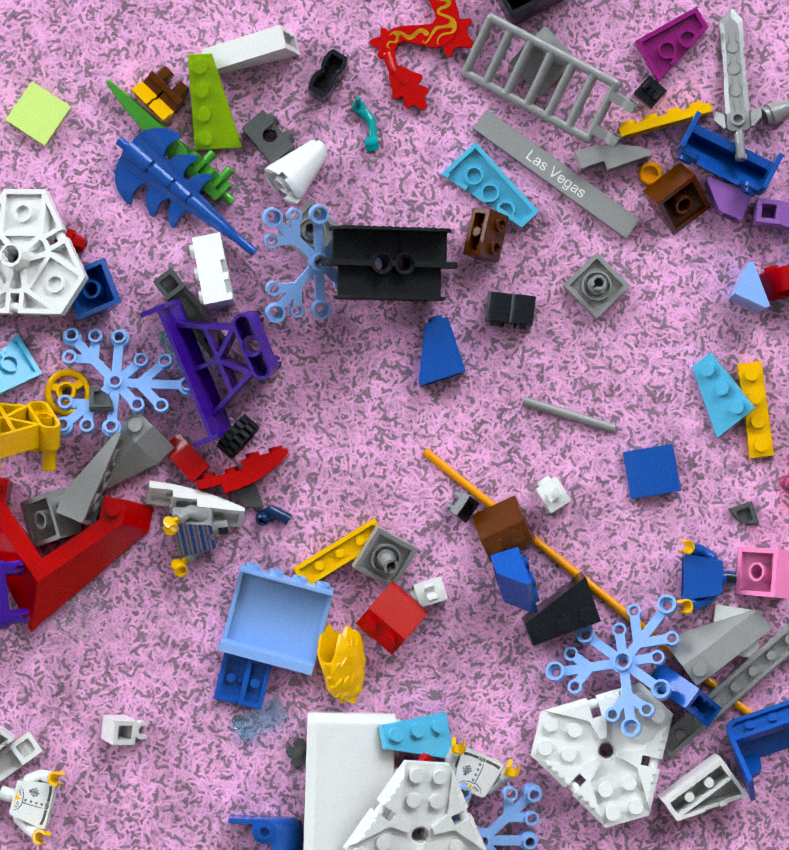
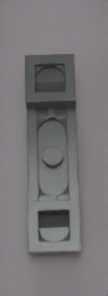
M172 267L153 281L168 302L180 298L189 321L213 322ZM192 328L196 339L209 356H214L204 330ZM217 330L220 340L223 343L225 336L220 330Z

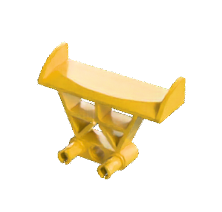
M31 401L27 405L0 403V470L1 458L29 450L42 452V470L54 471L57 469L56 451L60 447L61 423L48 403L43 401Z

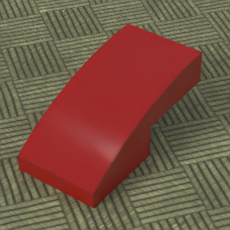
M177 433L169 441L175 449L168 457L192 483L210 468L208 463L180 433Z

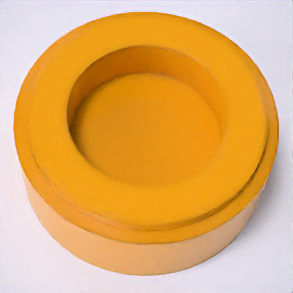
M655 162L644 163L638 172L640 181L647 186L651 185L663 174L662 168Z

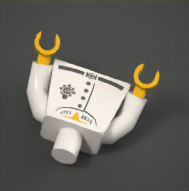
M456 737L451 739V748L445 758V762L451 765L458 784H464L470 788L471 797L474 794L484 798L486 795L494 793L511 778L517 777L521 769V765L517 768L511 767L513 764L512 759L507 761L506 768H504L505 765L501 761L466 747L465 739L462 744H456ZM462 789L463 795H466L467 789Z
M40 769L28 773L23 779L18 780L15 789L2 786L0 790V800L11 803L9 814L13 816L14 822L25 834L33 838L35 844L46 846L47 844L43 842V836H51L49 831L44 830L49 825L58 787L64 786V783L59 782V775H65L64 771L54 772Z

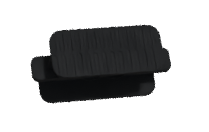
M339 225L329 227V231H332V259H321V265L338 266L337 295H334V299L424 302L445 300V297H441V269L458 268V262H447V233L452 232L451 228ZM377 257L382 261L380 270L375 267ZM400 258L405 263L403 270H400L398 267V260Z

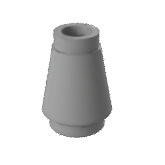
M789 99L763 105L761 108V121L765 126H774L789 116Z

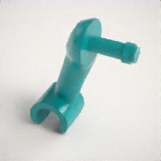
M356 97L352 110L366 122L369 131V137L365 138L366 151L378 150L376 119L365 103L361 101V98Z

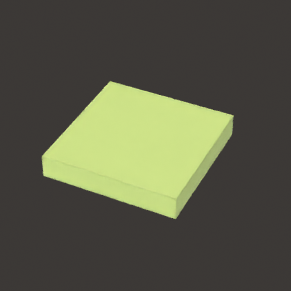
M32 81L6 118V121L46 147L72 107Z

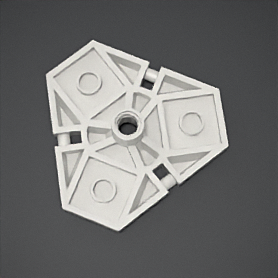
M4 189L0 195V315H13L14 312H18L20 315L65 316L89 279L71 239L65 235L67 230L56 210L50 193L45 189ZM57 239L58 242L52 245V241ZM19 254L18 259L14 262L15 256ZM16 296H19V303H16Z
M641 682L631 685L632 693L644 702L651 703L655 709V714L647 719L634 707L635 718L642 727L641 734L635 739L625 737L621 731V724L625 720L624 709L620 713V721L615 724L610 723L605 717L606 710L612 707L622 695V687L597 694L594 699L587 700V698L542 710L536 728L530 755L564 788L568 787L573 792L571 795L605 828L649 816L660 771L658 764L659 760L663 759L673 713L657 700ZM645 707L643 709L644 714H649L651 712V707ZM599 708L601 715L592 717L590 710ZM611 712L609 714L610 719H615L617 717V712ZM631 726L628 729L629 733L636 731L635 726ZM604 743H608L612 747L611 754L606 757L601 756L599 753V748ZM643 755L650 757L648 766L641 764ZM579 774L585 778L580 785L574 781Z
M404 760L378 796L377 800L380 803L376 809H369L343 846L344 850H487L473 816L467 812V802L451 765L448 762ZM390 809L392 811L388 818L384 817L383 815L386 810ZM459 815V818L452 820V816ZM421 827L420 833L412 837V832L416 828Z

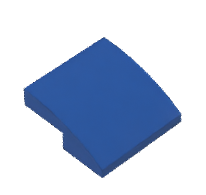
M673 444L623 452L631 499L682 491Z
M224 652L213 699L261 710L272 665Z

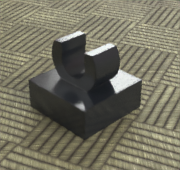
M649 75L633 94L647 107L652 109L667 90Z
M464 491L462 494L455 492L454 495L458 497V500L454 505L448 502L447 506L451 509L450 512L467 523L479 503Z

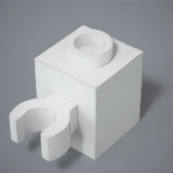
M548 475L537 482L539 487L535 489V492L549 514L571 501L556 476L551 479Z
M441 576L414 584V590L410 591L412 598L422 607L448 599Z
M103 715L101 739L112 745H135L136 738L141 740L147 738L146 734L139 733V728L141 726H148V723L144 720H135L127 715Z

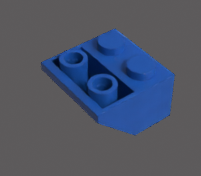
M518 547L490 555L503 601L531 613L538 612L536 602L540 601L533 573L529 571L530 567L526 555L521 556Z

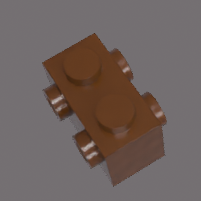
M473 208L463 254L480 261L499 262L509 216L492 209Z

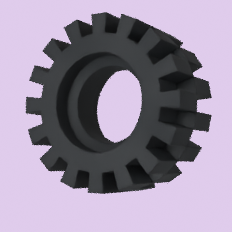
M244 414L217 443V447L232 459L248 444L260 427Z

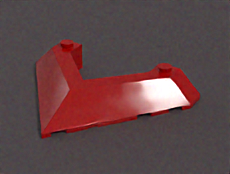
M0 477V559L4 562L22 560L24 564L23 566L15 567V569L24 568V573L22 575L6 576V583L18 608L28 609L30 614H24L23 617L30 616L27 625L31 632L104 571L109 564L118 559L137 540L149 532L154 507L104 496L99 520L43 558L9 508L13 482L10 479Z

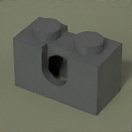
M262 110L242 127V131L266 160L272 164L295 150L293 145L295 140L287 130L282 133L277 127L280 123L272 113L267 114ZM268 132H274L277 135V139L273 142H267L264 140V136Z

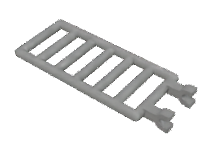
M493 13L487 15L461 70V75L464 78L588 144L592 143L596 136L615 148L623 136L601 126L611 103H615L631 114L633 111H636L640 103L617 92L620 87L619 80ZM494 24L505 30V33L483 77L473 72L472 69ZM513 36H516L526 41L505 88L492 82ZM535 46L547 54L526 98L523 99L512 92ZM556 57L567 63V66L546 110L533 104ZM578 69L588 74V77L567 120L564 121L555 116L554 113L575 70ZM596 80H599L608 85L609 88L588 131L585 132L574 125Z

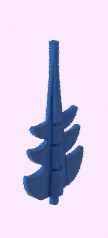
M157 127L144 130L130 143L123 137L117 140L116 144L123 149V152L116 165L115 183L119 194L127 204H132L136 191L141 185L146 184L149 186L146 192V205L152 217L157 216V211L162 202L169 199L171 204L168 217L172 228L177 227L181 216L188 211L234 241L252 257L256 254L258 249L243 238L200 194L204 185L213 178V175L205 173L195 175L188 180L185 178L186 170L193 162L199 159L198 156L181 154L169 160L165 158L170 145L181 138L179 133L168 128Z

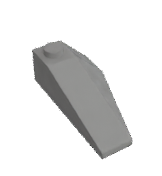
M133 413L121 424L122 434L126 436L118 463L110 469L112 481L103 492L117 486L118 483L128 478L137 476L138 473L148 468L159 465L175 449L142 413Z
M116 432L67 487L64 494H60L56 502V507H58L57 513L89 526L97 521L104 498L102 493L112 481L110 469L118 463L126 439L125 435Z
M756 609L686 630L679 635L680 643L678 646H666L691 682L697 686L772 628L760 611ZM677 637L671 640L670 643L675 642Z

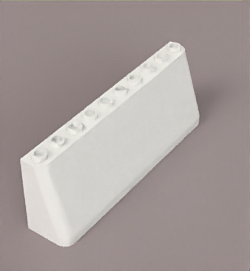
M308 712L303 850H344L343 846L369 809H376L380 803L377 800L378 796L399 768L394 767V758H399V752L382 749L378 725L400 721V719H395L396 713ZM387 809L383 816L388 818L392 811Z

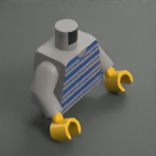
M194 505L173 507L172 517L167 516L163 520L165 525L163 530L168 536H175L179 557L182 556V559L177 558L171 562V567L178 577H183L187 574V563L191 564L201 554L216 548L217 535L229 534L228 520L214 521L213 511L210 508H200Z

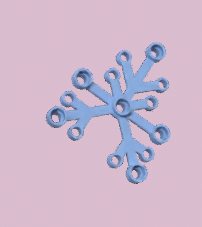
M315 204L308 211V217L313 222L314 250L300 237L302 212L299 209L292 207L287 210L286 218L290 221V227L283 221V214L280 210L269 207L262 213L263 223L271 228H277L283 234L279 236L273 233L266 234L263 241L267 247L276 248L281 245H295L308 257V267L295 282L277 283L272 280L266 283L265 291L269 295L277 296L279 293H284L276 303H270L265 308L266 318L273 323L283 321L286 315L285 307L291 300L292 304L289 306L290 315L295 318L303 316L305 309L302 305V288L313 275L315 301L311 304V313L318 319H326L331 314V305L325 301L324 273L333 281L335 288H337L338 272L331 266H322L321 263L319 265L315 264V260L318 257H321V259H332V240L324 248L323 224L329 219V211L323 205ZM319 209L320 216L315 218L314 212ZM293 211L297 212V217L295 219H291V213ZM273 212L274 219L269 221L267 218L268 214ZM270 237L275 238V242L272 245L268 243ZM377 257L375 262L382 264L381 259ZM275 284L276 290L270 292V286ZM322 304L323 309L317 312L316 307ZM296 306H299V313L294 314L293 309ZM276 308V315L271 316L270 311Z
M68 328L64 331V344L68 348H76L81 353L76 354L72 350L65 351L62 355L64 364L67 366H74L75 364L92 365L105 378L104 387L101 390L110 395L109 397L114 405V411H108V418L102 424V431L107 439H111L116 432L122 434V427L118 421L120 395L130 405L132 412L139 414L145 409L143 399L135 397L129 389H138L154 406L156 413L160 415L168 412L169 405L166 399L159 398L153 390H178L182 396L192 397L189 387H183V384L186 382L185 377L180 380L154 379L161 372L172 367L173 361L169 354H161L158 357V363L138 379H131L130 377L140 369L148 366L149 360L145 353H137L134 356V362L122 371L123 353L130 344L129 335L125 330H115L110 336L111 345L114 348L112 371L99 359L100 344L103 341V335L99 329H92L88 333L90 348L83 342L82 334L77 328ZM71 333L76 334V337H75V338H73V339H69V338H68L69 334H71ZM95 334L100 335L97 340H93L92 336ZM118 335L124 336L123 339L120 341L116 340L115 338ZM69 355L74 356L71 361H67L66 357ZM140 358H144V359H145V362H144V363H142V364L137 363L138 359H140ZM168 359L169 363L164 365L161 364V361ZM115 379H118L120 381L117 385L111 384V382ZM61 395L58 398L60 409L63 411L76 410L67 417L58 418L60 423H67L65 428H61L60 437L67 438L71 436L74 432V424L82 417L83 420L80 422L82 433L87 435L93 433L95 430L93 422L94 412L89 410V399H72L69 395ZM64 400L70 401L66 406L61 405ZM135 403L142 404L140 408L133 407ZM161 403L166 405L164 409H158L157 406ZM86 423L92 425L89 429H84L83 426ZM110 424L116 425L113 430H108L107 427Z
M663 595L658 599V611L643 630H641L640 618L642 610L637 604L628 606L627 614L630 618L633 643L628 649L625 639L628 631L623 623H616L612 627L617 651L597 638L594 629L590 625L575 631V636L579 643L583 645L590 644L610 660L590 662L580 655L575 647H568L564 651V657L568 662L576 663L577 665L563 666L560 662L554 661L549 663L545 670L549 680L554 683L563 681L567 676L577 675L575 679L568 683V690L572 695H580L583 691V684L593 672L614 669L616 673L620 674L622 695L612 707L606 710L605 717L610 723L615 724L620 721V713L624 709L625 720L621 724V731L629 739L637 738L642 732L641 724L635 718L634 707L639 710L644 718L649 719L655 714V709L651 703L644 702L632 693L630 674L648 686L657 700H666L672 693L671 686L666 680H655L637 667L646 664L662 666L666 660L663 652L655 650L649 654L636 655L641 648L661 645L676 647L679 645L680 637L675 631L651 637L665 617L673 615L677 611L678 605L675 598L671 595ZM666 604H672V608L670 610L664 609V606ZM638 609L639 612L637 615H631V610ZM617 628H624L622 634H616ZM584 633H590L588 639L582 638ZM676 636L675 642H668L669 637ZM569 652H576L573 658H568ZM656 655H661L662 659L655 662L653 660ZM622 660L628 661L625 667L620 666ZM556 670L561 671V674L558 677L553 676V673ZM574 684H579L577 691L571 689ZM660 688H666V693L660 695L658 694V690ZM645 707H651L649 714L643 713ZM611 712H617L615 719L609 718ZM635 726L636 731L634 733H629V727Z
M528 782L524 784L521 789L522 796L515 803L518 791L511 785L503 788L502 815L488 828H477L481 838L486 837L484 844L487 850H497L493 845L520 846L524 850H531L537 846V835L529 829L520 831L518 835H495L509 822H525L529 826H534L539 822V815L534 810L520 812L529 803H536L541 799L542 790L536 783ZM461 784L459 785L461 790L467 789V793L464 795L467 802L471 797V790L468 786ZM509 790H513V795L511 797H507V792ZM535 790L537 792L536 796L530 798V793ZM534 814V819L528 821V816ZM459 815L452 816V820L459 818ZM532 838V843L526 845V840Z

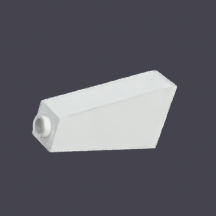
M281 25L202 49V53L213 54L219 74L300 55L295 33Z

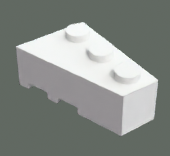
M221 233L192 238L193 245H189L191 258L196 259L197 268H194L196 282H200L201 291H198L201 305H205L207 310L236 305Z
M716 753L712 754L657 795L676 821L698 815L717 806L727 805L729 802L749 797L723 759Z

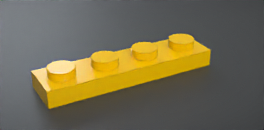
M697 101L689 104L687 109L680 110V107L667 110L665 115L657 116V113L647 115L640 122L635 123L634 120L621 123V127H618L616 132L623 136L621 139L623 140L691 121L697 111L702 113L699 118L709 116L712 108L710 102L703 104L702 101Z
M758 361L737 364L739 386L756 408L744 418L749 459L774 456L762 363Z
M376 519L370 520L293 567L295 573L306 577L307 581L315 583L358 556L376 525L379 526Z

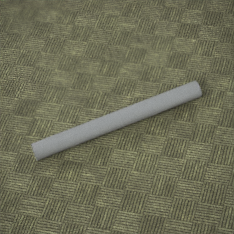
M526 396L522 404L529 408L614 433L616 427L614 423Z

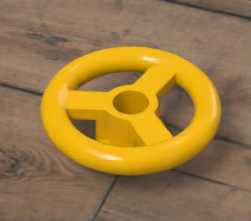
M60 370L54 373L46 383L44 391L46 403L49 404L55 413L68 416L76 409L61 410L53 401L52 390L56 391L57 396L60 397L64 395L66 388H70V397L74 399L77 390L84 386V399H89L91 384L87 377L77 370ZM65 376H72L78 379L74 384L62 382L58 385L55 383L58 379ZM64 400L66 405H68L70 401Z

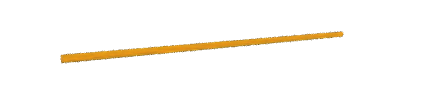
M427 448L422 455L485 506L490 507L496 504ZM535 535L536 538L532 544L575 578V575L580 571ZM586 577L590 591L630 622L627 609ZM640 620L641 630H643L646 624ZM654 632L651 637L658 636V634ZM666 645L660 646L664 651H666L669 655H671L674 658V656L671 654ZM711 677L703 681L711 689L719 684ZM740 700L732 705L744 715L753 712Z

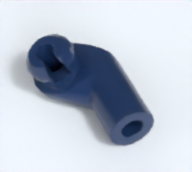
M271 505L258 511L256 522L260 526H265L274 520H278L287 525L292 514Z

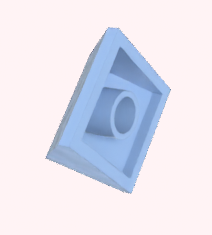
M752 261L741 269L728 300L756 313H760L770 307L755 264Z

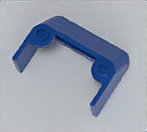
M697 111L675 152L679 156L678 160L687 165L692 163L742 188V192L750 197L762 195L768 188L784 154L779 153L773 161H770L745 148L747 160L737 162L735 161V143L696 124L702 114Z
M789 700L734 718L726 726L727 737L734 760L751 801L756 800L753 778L758 776L762 770L759 758L789 748Z
M230 815L228 818V823L253 824L252 834L254 839L261 844H272L271 850H302L303 827L300 820L295 817Z

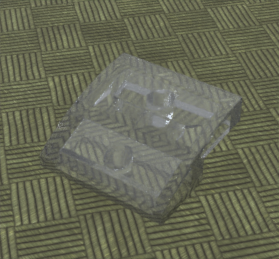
M84 587L67 600L57 611L70 614L86 621V623L55 612L43 621V625L87 643L105 602L106 595ZM65 607L73 610L72 613L64 611ZM76 612L83 614V618L75 615Z

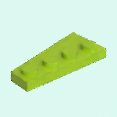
M188 54L195 150L242 147L213 54Z

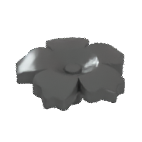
M297 738L293 742L294 747L288 746L286 750L288 757H293L290 764L294 767L302 766V761L306 765L307 743L305 744L303 738Z

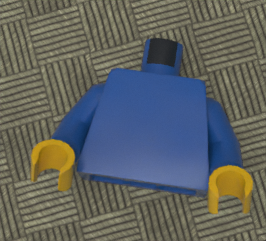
M680 539V542H684L685 547L683 550L678 549V553H682L681 600H677L676 603L683 604V610L678 611V614H688L692 611L702 610L716 602L717 596L723 593V585H736L737 575L736 571H723V561L718 560L717 554L704 545L694 543L691 540Z

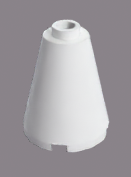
M310 140L267 166L264 170L266 171L264 177L273 190L278 192L280 189L287 195L283 199L292 204H298L326 161L328 149L320 140Z

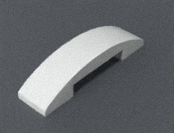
M30 731L0 752V782L43 751Z

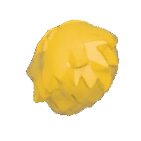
M327 625L324 633L319 636L317 649L319 663L326 682V689L341 704L345 702L355 704L358 700L357 696L363 691L364 671L366 669V657L364 655L361 635L357 630L354 629L353 631L347 625L342 634H339L338 630L334 631L331 625Z

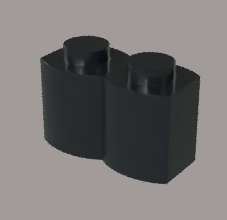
M334 49L330 50L322 60L321 69L316 71L309 81V95L321 103L327 102L335 91L336 83L341 81L347 72L348 58Z
M488 291L485 321L490 322L491 327L503 328L504 324H513V329L527 330L528 326H533L536 296Z

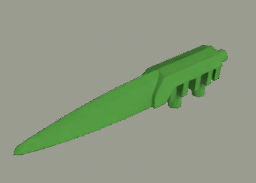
M106 79L109 89L142 131L157 127L167 128L134 98L111 80ZM180 139L170 145L166 152V156L169 159L181 154L198 156L199 159L193 162L186 170L185 174L189 178L205 173L213 175V178L202 188L213 201L217 202L222 198L229 206L234 203L236 199L229 193V190L234 185L227 181L234 173V170L227 166L219 174L218 170L210 165L217 157L215 152L209 150L202 158L199 152L194 151L192 153V150Z

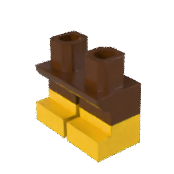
M163 66L156 73L151 71L142 83L137 84L132 89V92L166 125L183 107V100L189 94L190 89L182 81L171 89L167 83L174 77V74L166 66Z

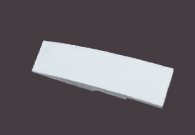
M149 481L146 504L169 506V513L171 514L173 507L194 505L200 508H210L213 511L214 521L228 520L229 527L241 528L245 513L244 507L200 490L175 484Z

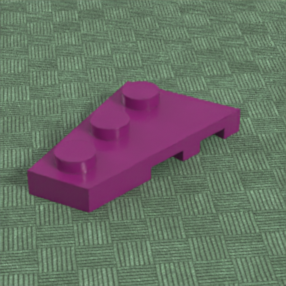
M695 7L639 38L634 43L653 77L659 82L700 38L708 26L698 8Z

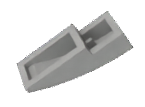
M609 144L591 146L576 150L574 153L580 172L602 165L605 174L649 159L652 155L649 149L622 144L616 145L615 148Z

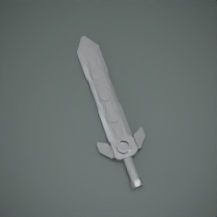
M730 9L719 21L724 71L725 112L727 117L722 113L714 111V122L723 131L727 130L729 134H734L735 161L743 162L747 160L744 133H748L750 128L754 129L762 118L761 107H758L749 114L743 19L734 9Z

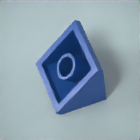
M105 258L83 266L89 279L72 304L78 320L110 312L122 303Z

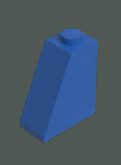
M437 315L429 318V323L425 324L418 382L420 387L463 374L466 371L448 317L442 318V315Z
M666 665L658 666L652 672V678L655 680L664 679L670 684L672 693L668 699L709 727L722 707L702 690ZM660 688L658 691L665 694L666 688Z

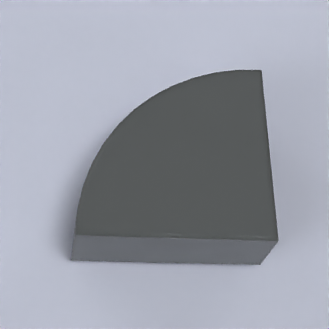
M90 386V412L114 411V405L109 395L98 387Z
M256 484L233 492L238 501L248 507H264Z
M752 501L729 508L730 514L738 522L745 525L759 524Z

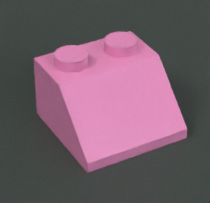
M739 547L735 594L789 599V550Z

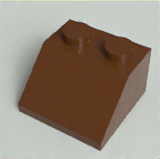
M682 163L677 164L643 190L650 206L673 235L711 207L696 175Z
M516 495L472 515L480 541L490 562L492 561L490 555L516 547L522 548L535 541L536 537Z

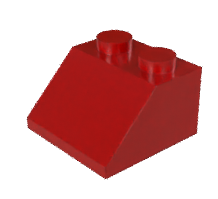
M392 581L356 624L393 655L429 612Z

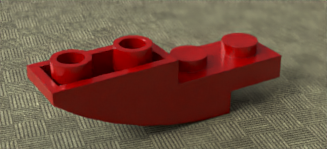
M281 445L269 448V453L260 455L259 451L245 454L246 459L241 460L242 470H239L238 466L224 469L225 474L217 476L215 472L201 475L202 479L196 481L198 490L202 491L222 486L224 494H229L251 486L273 472L287 458L289 450L288 448L283 449Z

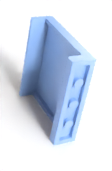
M247 562L246 565L242 564L239 568L234 595L218 651L312 675L317 658L319 636L324 632L335 588H331V584L324 581L309 582L306 577L294 574L293 577L283 575L284 571L270 568L269 571L260 569V565L253 562Z

